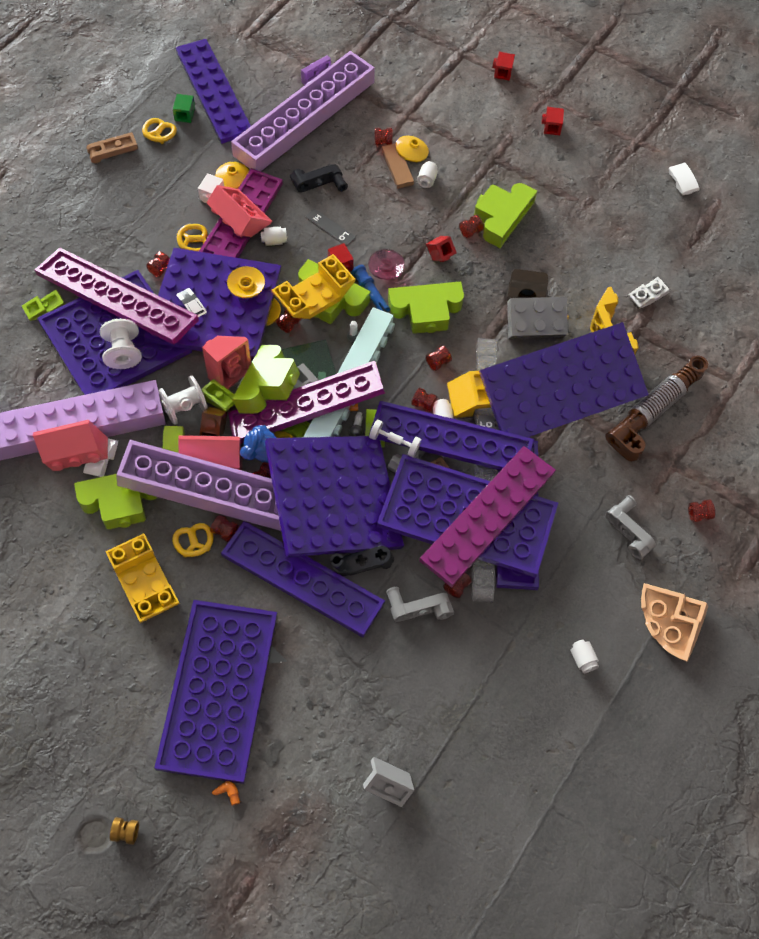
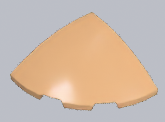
M644 583L641 608L644 612L645 624L649 632L664 650L688 662L704 622L708 604L686 597L681 593Z

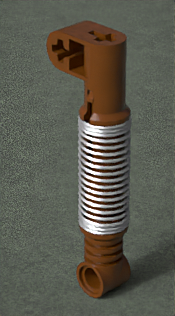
M693 356L688 364L676 374L669 375L648 393V396H645L633 406L622 421L605 434L607 442L626 460H638L646 444L637 432L640 429L647 428L688 392V388L695 381L703 377L708 368V361L702 356Z

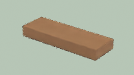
M396 143L382 146V153L397 189L414 185L413 177L405 159L396 150Z

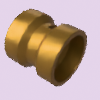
M115 817L111 826L110 841L118 842L122 840L126 844L134 845L138 836L139 821L131 820L128 822L124 821L123 818Z

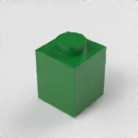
M177 94L173 105L174 120L191 123L195 111L194 96Z

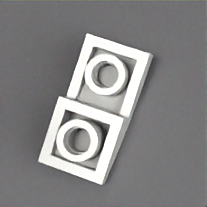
M686 163L669 167V174L676 181V188L682 195H689L699 191L698 183Z
M657 277L646 286L642 284L629 293L628 296L639 308H643L668 294L669 288Z
M108 438V459L100 460L97 463H86L83 473L104 477L109 459L114 460L118 441Z

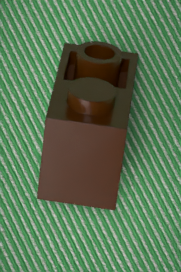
M213 407L206 408L202 412L199 436H223L227 411L225 412Z

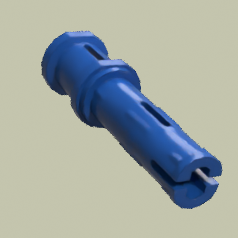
M364 265L356 266L351 271V274L357 279L359 286L370 291V299L377 309L384 311L382 309L383 306L386 312H389L390 307L375 287L373 278L366 272V267Z

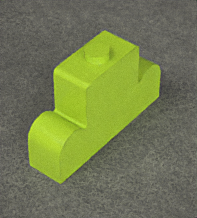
M517 183L512 186L511 193L496 185H491L484 195L481 194L475 205L474 219L485 224L483 231L484 240L501 248L535 203L537 190L525 184Z
M309 259L305 262L298 272L299 283L318 272L317 263ZM354 283L341 301L314 317L332 324L343 309H345L349 316H359L370 303V291Z
M461 282L388 288L390 313L394 318L398 319L409 315L411 330L414 334L448 330L449 312L458 313L462 309L464 292Z
M261 345L232 398L238 412L254 414L261 412L266 407L265 400H287L300 376L294 359L285 358L281 348L277 345Z
M117 474L74 483L76 497L82 511L93 514L100 508L101 518L106 529L126 528L131 526V524L144 522L146 516L142 499L154 500L158 497L117 486Z

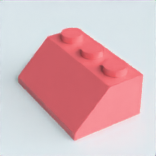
M217 185L207 201L211 211L219 215L223 219L222 221L226 225L231 226L234 229V233L240 237H252L272 223V220L239 189Z
M217 336L207 341L202 347L208 379L210 381L216 380L227 389L241 380L251 365L249 343L246 337Z
M90 420L33 432V438L42 462L52 471H61L64 468L79 467L82 464L97 463L100 460L108 459V437Z
M179 435L178 445L180 454L242 471L243 458L240 455V437Z

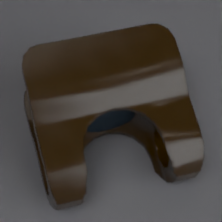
M514 269L509 282L507 301L510 298L522 296L530 298L546 297L548 275L544 272Z

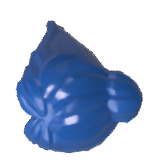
M265 425L255 426L246 434L244 446L240 449V455L246 460L256 458L261 462L268 463L265 440L277 437Z

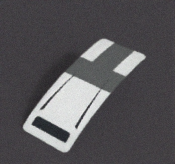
M190 288L177 294L188 311L198 315V317L207 313Z

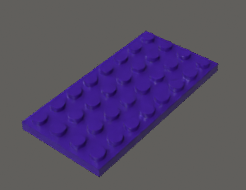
M623 322L479 371L499 430L524 437L539 434L649 395Z
M402 454L377 522V527L433 544L491 481ZM534 496L478 559L536 578L558 502Z
M193 600L154 767L156 771L241 784L245 783L277 612Z

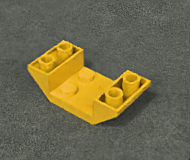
M332 254L318 263V272L293 287L286 281L272 289V293L293 318L311 319L341 301L354 284L355 278L336 256Z
M612 287L607 288L596 306L590 325L591 332L613 326L611 319L618 304V296L613 292ZM631 332L627 333L634 354H636L638 342L633 338Z
M469 371L447 383L454 418L473 417L475 409L491 408L479 371Z
M141 534L105 551L140 623L180 604L145 534Z

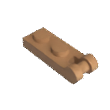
M131 132L87 145L86 149L88 154H90L91 162L96 164L102 159L137 150L138 146Z

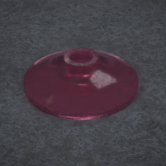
M383 249L371 255L368 266L370 272L375 277L391 280L402 274L405 262L398 252Z

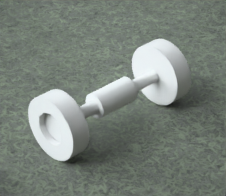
M376 420L369 438L376 440L380 433L388 437L387 439L399 445L402 443L410 447L408 455L411 457L415 456L422 439L415 437L413 442L409 443L397 434L381 430L383 421Z

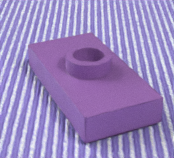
M326 55L301 69V82L306 85L331 66V58Z

